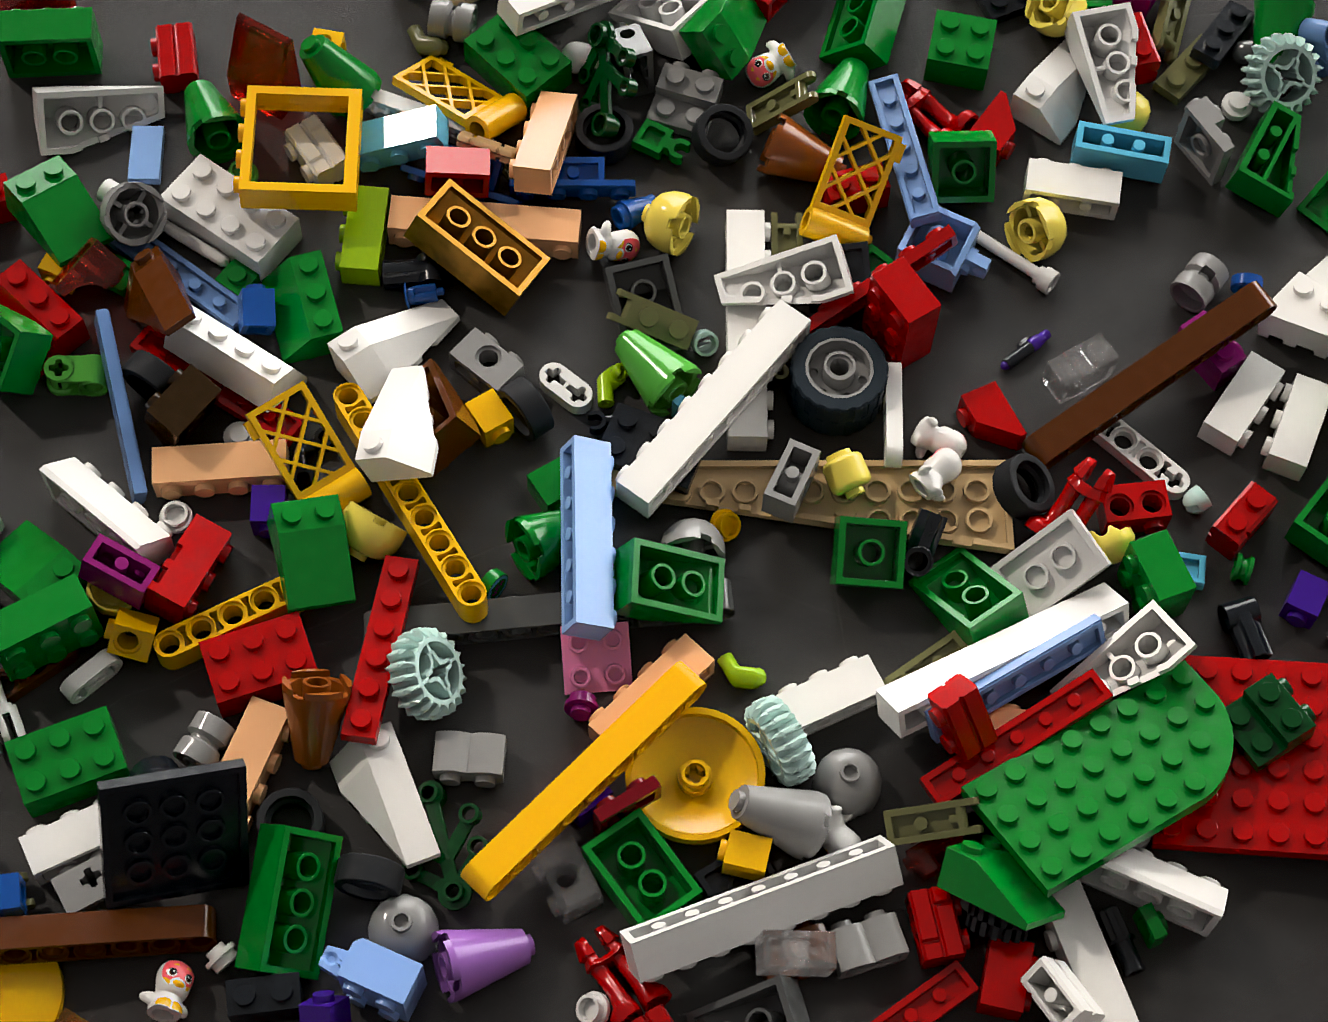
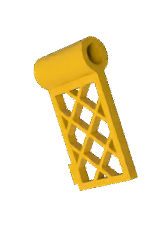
M430 55L396 74L392 79V85L428 106L436 104L446 117L465 127V131L473 133L475 138L479 135L492 140L523 121L527 116L526 104L519 95L508 93L502 96L454 68L453 63L441 56L437 58ZM432 67L439 72H426V70ZM408 80L422 81V84L411 83ZM428 81L443 82L444 85L428 84ZM449 83H460L463 86H450ZM431 94L446 95V98L435 97ZM452 95L467 96L468 99H454ZM474 97H483L487 99V101L474 100ZM455 108L470 109V111L463 114Z
M843 115L811 204L801 219L799 235L817 241L837 234L841 244L868 241L869 246L873 239L869 228L894 162L900 164L906 145L901 144L903 137L851 116ZM849 124L859 127L864 138L863 141L849 147L845 137ZM867 131L872 132L876 135L869 137ZM881 137L892 140L888 154L878 158L872 142ZM843 144L845 150L840 151L841 146ZM867 145L873 161L858 168L852 151ZM847 154L853 170L838 177L834 168L836 159ZM883 161H885V163H884V165H883V168H882V166H881L880 163L883 162ZM875 165L879 174L878 181L867 188L860 172ZM830 175H832V181H829ZM855 175L862 191L846 197L841 181ZM836 185L842 200L831 206L822 203L821 199L825 189ZM864 195L868 208L864 218L854 215L849 202ZM844 205L846 211L838 209V207Z
M304 380L245 414L248 421L243 426L253 441L257 439L261 441L296 500L338 494L343 513L350 500L358 504L372 496L367 481L353 464ZM298 391L302 393L307 402L304 415L286 411L289 397ZM283 401L281 409L273 407ZM266 410L279 413L276 432L262 429L256 416ZM310 410H312L316 418L309 417ZM285 415L303 420L298 438L280 434ZM308 421L322 426L324 434L321 444L303 439ZM267 435L274 436L273 444ZM279 438L297 442L293 461L279 457L276 452ZM328 438L334 447L326 445ZM302 444L320 448L316 467L298 463ZM325 450L337 452L344 465L335 471L322 469L321 464ZM284 464L292 465L290 473ZM296 467L315 471L312 484L302 491L299 490L293 480ZM319 473L328 474L318 481Z

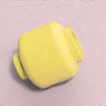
M845 448L826 457L827 463L823 466L822 471L833 495L841 496L845 494L847 500L866 492L863 486L870 482L871 474L860 452H851L850 448Z

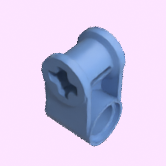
M1305 18L1299 26L1298 36L1305 38V43L1313 45L1312 53H1317L1320 56L1315 64L1320 65L1323 69L1317 72V76L1327 77L1328 21Z

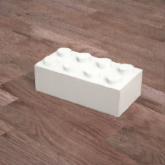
M199 154L161 194L164 200V212H167V219L227 255L230 261L235 258L259 274L260 281L262 282L303 239L299 218L286 209L241 208L239 193L233 192L234 175L202 154Z

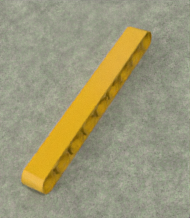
M347 382L336 387L333 399L337 418L357 449L362 427H364L373 406L357 384ZM418 478L377 482L459 617L468 623L482 621L488 614V599L485 585ZM422 524H430V525L425 526V527H424V526H420V525H422ZM437 549H446V550L441 551V552H436V551H435V550H437ZM454 574H461L459 577H451ZM471 599L478 600L475 603H467Z
M682 661L675 663L472 858L462 870L460 877L486 902L493 899L697 701L705 691L707 684Z

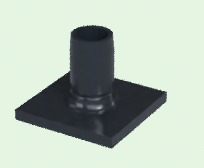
M150 756L135 764L129 773V777L96 782L103 896L106 910L250 884L246 764L243 758L179 768L177 763L166 756Z

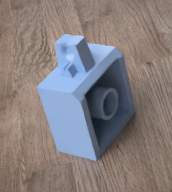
M940 207L942 220L911 228V225H909L897 248L895 260L899 258L898 254L910 245L917 246L926 240L925 236L937 227L944 228L949 224L957 235L958 245L916 273L923 281L952 292L961 274L966 276L970 274L984 279L992 260L978 253L979 250L974 248L977 243L980 226L971 219Z
M365 938L353 941L349 951L328 945L318 963L321 970L339 981L342 992L349 996L350 1003L361 1008L368 1004L379 1009L377 1013L391 1022H397L398 1019L409 1022L427 985L423 964Z

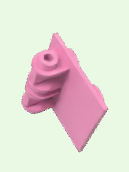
M628 621L616 622L614 629L600 641L562 635V626H560L565 695L578 690L590 693L617 691L624 684L630 685L633 683Z

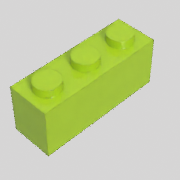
M359 186L357 212L343 211V216H347L346 224H340L339 243H343L342 252L337 251L335 256V270L340 271L342 283L380 286L382 261L385 255L388 233L387 223L391 202L389 188Z

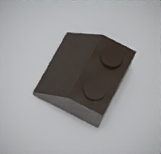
M192 364L184 371L179 368L167 381V384L170 386L161 395L159 392H156L144 406L147 408L144 421L164 447L181 446L216 409L222 389Z

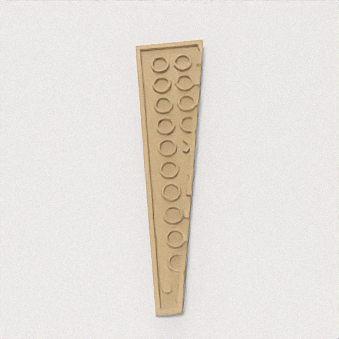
M702 460L688 494L673 490L662 502V504L717 511L724 508L732 510L737 515L788 522L761 511L764 492L780 460ZM819 460L818 470L793 523L831 529H834L835 518L838 516L908 521V539L919 508H923L948 518L938 543L939 545L963 547L1007 555L1015 550L1012 517L1003 510L993 490L992 477L995 468L1006 460H961V473L956 479L942 486L941 489L945 499L940 502L923 498L915 491L910 481L909 474L918 471L926 460H902L901 468L884 467V460H865L871 474V480L863 486L866 491L865 493L847 500L845 494L835 496L831 493L822 471L827 461ZM613 469L612 486L615 489L614 496L617 497L615 479L619 471Z

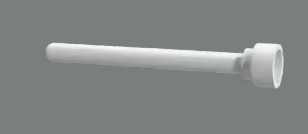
M111 178L105 180L97 192V200L102 202L104 195L119 183ZM166 221L162 232L220 267H226L229 264L230 260L227 255L172 222Z
M981 230L979 231L977 239L979 245L1033 278L1032 282L1036 284L1035 288L1047 295L1052 291L1061 275L1058 271L1050 266L1047 268L1041 266L1039 268Z

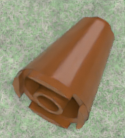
M780 113L777 120L782 123L778 124L776 128H772L759 159L765 163L764 165H758L756 171L818 183L831 147L788 115ZM843 156L836 159L834 165L836 171L845 170L847 167L846 164L842 163Z
M309 668L295 670L291 672L290 679H287L286 676L282 678L281 685L294 758L304 769L318 770L330 761L351 696L352 680L341 673L340 679L330 677V670Z

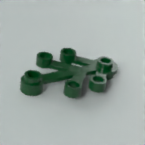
M603 20L593 23L588 32V43L592 46V49L584 66L579 70L578 80L581 84L589 85L586 94L580 100L579 109L582 112L594 104H599L597 95L600 90L601 112L596 113L591 129L595 136L608 139L615 136L620 127L619 120L612 114L611 83L618 89L620 96L632 98L638 90V83L635 79L624 77L610 63V52L616 57L619 66L627 68L633 67L637 55L635 50L623 47L616 40L613 24ZM599 60V66L596 69L595 66Z
M428 780L423 782L417 791L423 807L427 809L431 829L441 853L440 857L432 860L441 865L444 878L426 871L423 864L417 865V873L409 876V868L407 869L402 864V867L405 869L404 878L411 882H420L438 892V900L443 907L451 911H459L467 907L473 897V888L460 877V874L469 861L478 854L474 852L475 845L483 842L485 847L489 842L482 836H473L467 843L469 855L459 872L455 860L473 827L480 823L482 811L473 803L463 804L458 812L460 822L449 839L442 807L447 801V791L437 781ZM433 788V796L429 799H425V793L427 792V790ZM474 809L475 816L470 820H466V813ZM458 886V895L450 898V890Z

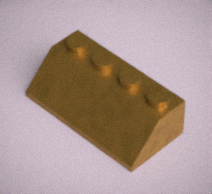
M450 178L416 215L403 235L504 316L551 259Z

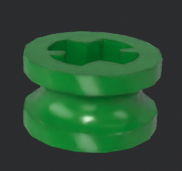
M1238 552L1231 570L1230 581L1241 580L1242 585H1247L1253 571L1255 557L1244 558L1243 553Z

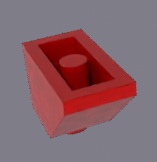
M1003 91L998 93L969 130L992 131L997 140L996 166L1002 159L1008 160L1016 147V144L1013 143L1016 127L1007 94Z
M996 381L960 396L956 416L961 426L967 427L972 437L1016 451L1022 448L1021 444L1025 440L1027 433Z

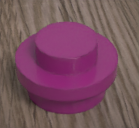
M583 690L572 692L564 704L565 713L576 721L589 720L591 715L599 708L595 695Z

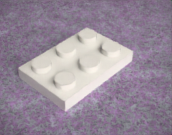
M1069 509L990 568L1023 592L1028 615L1031 617L1057 605L1111 566L1112 563L1073 509Z

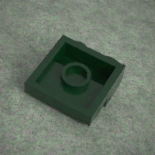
M1272 673L1245 689L1242 697L1226 706L1233 729V744L1256 772L1264 769L1311 738L1316 728L1314 723L1316 716L1313 710L1307 704L1299 705L1292 697L1294 692L1289 682L1282 677L1277 679Z

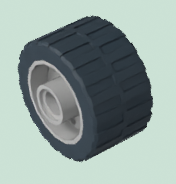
M847 326L820 328L812 334L809 333L805 336L803 341L798 343L791 357L787 382V400L795 417L804 426L813 429L814 432L828 434V436L851 435V433L859 432L865 429V426L871 424L875 420L877 413L881 410L889 370L885 359L886 356L878 346V343L868 337L866 333Z

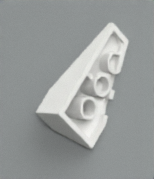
M163 86L32 87L34 120L41 156L74 154L98 142L102 143L110 140L111 137L126 131H132V126H145L165 118Z

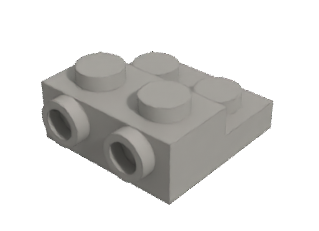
M675 61L673 64L665 62L646 118L674 130L675 134L691 138L692 128L696 119L709 107L719 104L723 94L724 79L720 78L718 73L710 69L698 72L691 70L686 63L681 61ZM712 120L708 123L705 129L706 137L710 129Z
M1205 96L1201 99L1195 98L1185 106V112L1178 125L1174 143L1206 181L1213 186L1222 180L1235 146L1231 138L1221 131L1225 121L1221 109Z

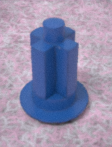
M405 282L403 288L405 303L408 309H411L412 305L439 301L438 296L445 293L444 288H437L436 283L407 287Z

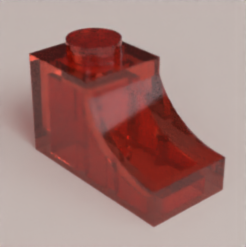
M90 237L48 286L63 297L72 290L84 285L94 284L106 290L109 286L113 288L121 281L125 274L123 269L127 265L98 239Z

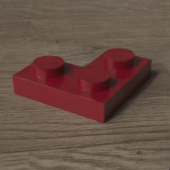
M655 775L647 779L641 777L634 780L626 787L627 791L617 797L610 795L596 805V809L593 810V834L595 837L637 808L643 809L661 798L662 786Z

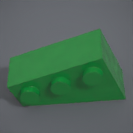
M1274 100L1260 118L1225 188L1279 218L1294 200L1292 188L1293 178L1296 176L1297 169L1295 157L1299 149L1302 116Z

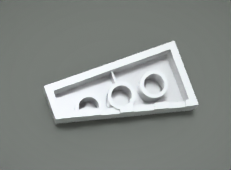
M1299 271L1273 298L1278 307L1269 317L1258 324L1257 334L1266 338L1272 335L1283 339V344L1293 348L1296 345L1314 351L1315 356L1326 359L1328 357V288Z

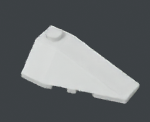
M1130 2L1072 12L1067 20L1064 33L1076 68L1103 125L1107 126L1132 122L1135 119V68L1138 57L1136 56V43L1139 29Z
M1066 39L1027 76L1013 94L1010 106L1013 118L1059 146L1076 126L1087 91L1071 57Z
M837 234L714 275L723 306L775 305L779 299L787 304H819L854 293L850 270Z
M440 299L437 302L427 303L354 326L328 342L327 345L336 369L349 383L357 384L369 402L373 404L376 402L392 368L418 366L423 361L422 355L430 346H437L460 321V317L443 299Z
M422 365L392 368L361 431L355 461L371 482L433 477L439 448L437 439L434 436L433 415L430 413L428 402L430 397L425 369Z
M1152 600L1054 686L1050 692L1053 694L1093 668L1114 697L1172 670L1198 646Z
M391 721L381 724L376 745L348 742L329 762L341 795L358 810L365 822L375 829L381 836L382 841L407 869L440 857V850Z

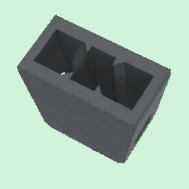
M624 22L614 24L616 40L623 47L635 50L637 55L635 64L637 68L633 71L632 67L619 66L616 57L610 52L612 65L624 77L637 81L638 90L634 97L655 92L653 50L640 25L637 23L627 25Z

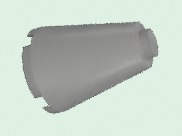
M742 785L738 790L736 789L732 792L728 802L733 819L760 836L773 838V845L795 859L802 860L803 857L807 859L812 858L820 850L827 837L829 828L823 825L825 815L831 817V802L826 794L819 791Z

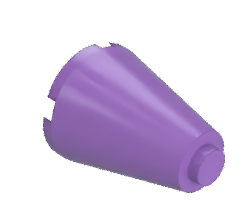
M521 928L438 930L432 933V942H438V952L432 953L433 966L442 993L450 992L451 994L447 999L449 1003L458 1002L530 964L531 956L535 955V945L532 936L525 934Z

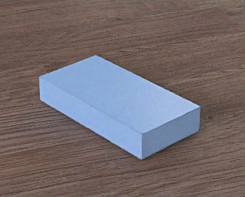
M132 126L128 182L161 185L165 142L164 126Z

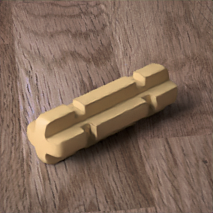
M464 130L457 137L456 147L490 149L491 160L496 161L498 158L500 163L509 165L510 160L516 158L515 147L506 144L502 147L500 142L479 135L475 138L473 133Z

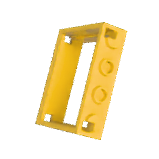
M247 85L246 98H241L240 115L245 117L244 124H238V142L242 143V149H236V169H240V176H234L233 192L239 193L241 208L357 212L363 121L362 89ZM257 110L348 113L343 184L251 182Z

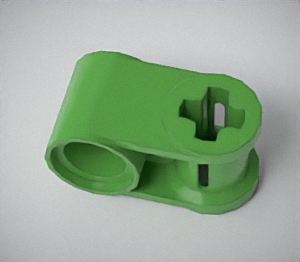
M99 354L55 355L48 358L44 364L43 369L47 377V387L54 395L97 397L108 392L102 358Z

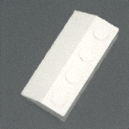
M194 306L192 307L196 318L170 336L165 335L163 346L165 349L187 363L194 365L203 373L258 407L303 380L307 383L308 377Z
M72 457L45 464L39 469L51 498L96 536L100 533L159 566L174 552L175 547L171 538L173 536L171 530L161 521L154 523L148 518L149 513L141 504L136 501L131 504L126 500L124 492L115 483L110 482L107 484L100 478V472L89 462L84 465L77 458Z
M1141 847L1127 850L1080 878L1082 883L1136 907L1152 902L1155 910H1159L1166 920L1205 937L1210 934L1222 918L1228 895V889L1221 887L1217 880L1207 876L1198 877L1187 872L1183 865L1176 862L1166 863L1155 858L1149 850Z

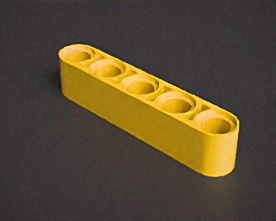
M280 577L159 632L154 638L153 645L161 665L168 670L180 669L203 658L198 642L290 614L287 611ZM264 602L274 603L272 607L266 610L258 608ZM234 616L242 617L241 621L236 624L227 623ZM201 631L211 632L206 638H195ZM169 646H179L178 650L174 653H164L165 649Z

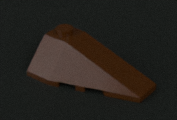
M158 245L152 249L146 248L139 252L130 264L123 305L126 317L132 323L138 321L145 328L149 325L154 331L170 336L195 319L196 315L180 274Z

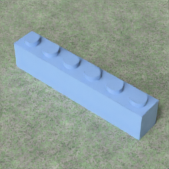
M574 435L560 448L562 635L600 641L614 629L617 622V612L614 610V594L617 584L615 578H613L616 550L613 547L612 536L615 529V518L612 516V502L615 489L611 481L614 458L611 456V442Z

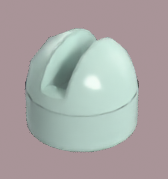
M701 329L694 333L691 346L696 353L707 357L714 354L718 349L719 340L713 332ZM709 336L710 340H705L698 343V340H701Z
M1198 485L1189 489L1184 494L1182 500L1186 511L1191 514H1200L1212 506L1210 499Z

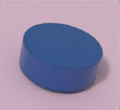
M1237 273L1231 277L1230 290L1236 293L1253 281H1258L1263 287V278L1255 273Z

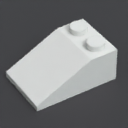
M621 0L608 14L617 23L624 22L627 25L639 24L654 50L661 55L683 61L692 52L678 31L708 0Z

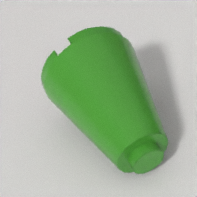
M638 329L626 330L618 336L615 353L652 414L665 417L670 414L667 409L672 406V400L679 395L692 397L701 382L697 375L702 374V371L695 364Z

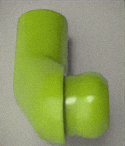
M622 363L610 366L597 378L598 406L601 408H610L614 405L613 391L621 386L628 377Z
M731 652L722 655L717 660L730 684L735 688L757 689L766 682L767 676L763 669L739 666Z

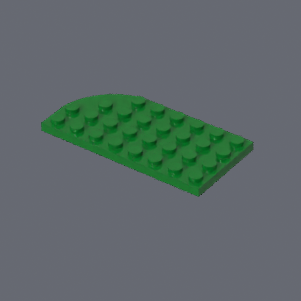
M1184 660L1172 670L1141 684L1017 758H1011L962 786L961 796L963 798L979 797L980 804L970 807L1045 897L1048 898L1211 800L1223 784L1230 767L1234 743L1231 720L1219 696Z

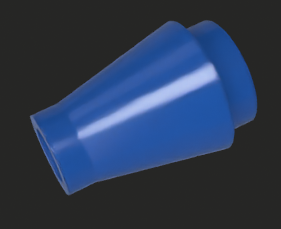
M650 194L644 197L617 201L616 205L611 208L613 223L619 230L633 229L642 222L641 216L645 206L651 204L656 197Z

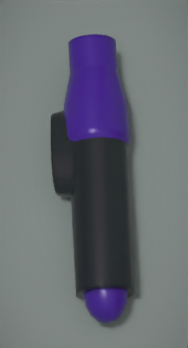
M1044 329L1032 337L1027 336L1017 344V349L1002 360L1001 369L1010 370L1030 354L1036 352L1051 338V333Z

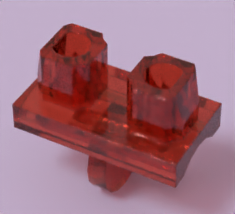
M962 836L920 842L905 851L906 858L902 860V863L907 870L914 868L921 878L926 881L940 872L942 868L934 855L942 850L945 853L948 846L962 843L964 839Z

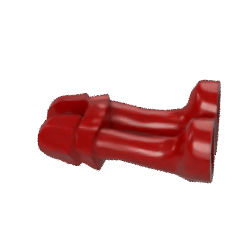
M909 78L901 82L913 124L927 139L928 132L969 131L979 118L972 110H965L956 116L942 106L931 94V91L924 88L921 84ZM925 110L927 113H929L943 127V129L935 125L930 119H928L922 113V111Z
M1087 457L1073 468L1074 473L1066 478L1068 481L1048 512L1044 515L1030 516L1024 525L1038 533L1068 511L1081 494L1085 498L1077 509L1076 514L1086 526L1099 505L1105 502L1106 494L1111 493L1116 474L1107 468L1093 487L1085 482L1095 469L1097 460Z
M605 925L594 929L598 940L607 952L601 958L597 956L592 946L584 937H581L574 943L579 963L584 964L586 973L597 981L612 1004L613 1011L610 1022H631L642 1015V1009L637 1002L626 992L610 969L614 966L617 967L634 990L645 1013L658 1004L665 1006L672 998V993L664 984L658 982L640 983L629 971L623 945L619 942L620 937Z

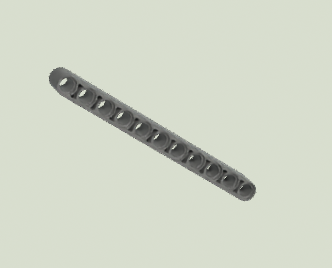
M724 578L723 620H727L735 615L732 583L729 579ZM561 592L488 599L487 616L477 623L463 621L451 602L412 605L409 609L404 632L418 627L437 628L439 632H446L447 640H453L455 645L561 636ZM468 600L467 603H475L478 600ZM371 610L363 614L364 638ZM617 615V622L628 621L629 629L693 624L644 621Z

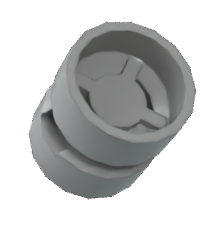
M432 0L428 16V36L444 40L452 36L455 42L464 43L463 40L476 31L478 19L477 4L459 2L457 6H454L452 0Z
M1199 252L1194 255L1184 271L1172 282L1169 288L1170 294L1184 309L1195 313L1202 312L1211 302L1214 294L1218 293L1228 281L1229 272L1218 258L1206 252Z
M199 710L188 726L190 735H183L172 754L186 767L220 762L219 751L227 750L236 730L221 718L209 712Z

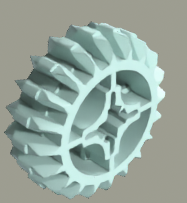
M1273 33L1271 37L1261 38V45L1255 44L1251 46L1254 55L1248 54L1244 56L1249 64L1248 67L1244 66L1241 68L1246 73V78L1239 82L1243 85H1248L1243 94L1251 97L1249 104L1258 107V111L1261 113H1265L1274 100L1296 113L1302 111V105L1311 104L1309 95L1319 93L1314 88L1315 83L1323 81L1317 77V72L1322 70L1323 67L1315 64L1320 56L1317 53H1312L1314 46L1310 43H1305V38L1295 36L1293 33ZM1284 50L1282 55L1278 56L1275 62L1270 63V60L1277 53ZM1289 87H1293L1285 97L1279 99L1281 94H1285Z
M418 627L404 632L397 637L396 642L391 644L392 652L386 655L390 662V665L385 668L390 673V680L387 683L392 684L394 689L391 696L398 697V708H405L407 716H414L417 720L425 721L431 719L433 721L450 715L456 711V706L462 703L461 695L466 692L462 685L467 680V677L462 672V668L465 665L461 664L459 659L461 652L455 651V642L447 640L446 632H439L437 628Z
M771 694L767 697L759 698L752 702V705L745 708L744 720L746 721V728L756 740L766 767H768L772 776H775L779 783L786 787H792L809 779L808 777L815 774L816 762L815 755L812 752V745L809 743L807 735L804 733L801 724L797 721L795 714L790 711L787 704L783 703L782 699Z

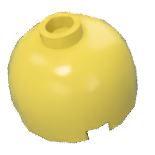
M1027 0L1025 16L1029 19V24L1041 34L1050 37L1065 36L1067 20L1071 13L1087 10V0Z
M670 191L661 193L651 204H647L643 209L641 220L644 222V232L649 243L663 253L680 256L687 249L694 236V233L689 232L692 222L698 224L699 200L684 192Z
M1036 197L1015 202L1008 208L1006 214L1010 213L1009 222L1004 224L1007 242L1014 252L1019 255L1022 253L1030 262H1037L1054 255L1062 247L1067 235V225L1062 211L1054 202Z
M351 500L343 511L348 546L350 547L349 554L362 562H365L367 557L382 560L385 559V555L392 556L403 544L408 534L398 526Z

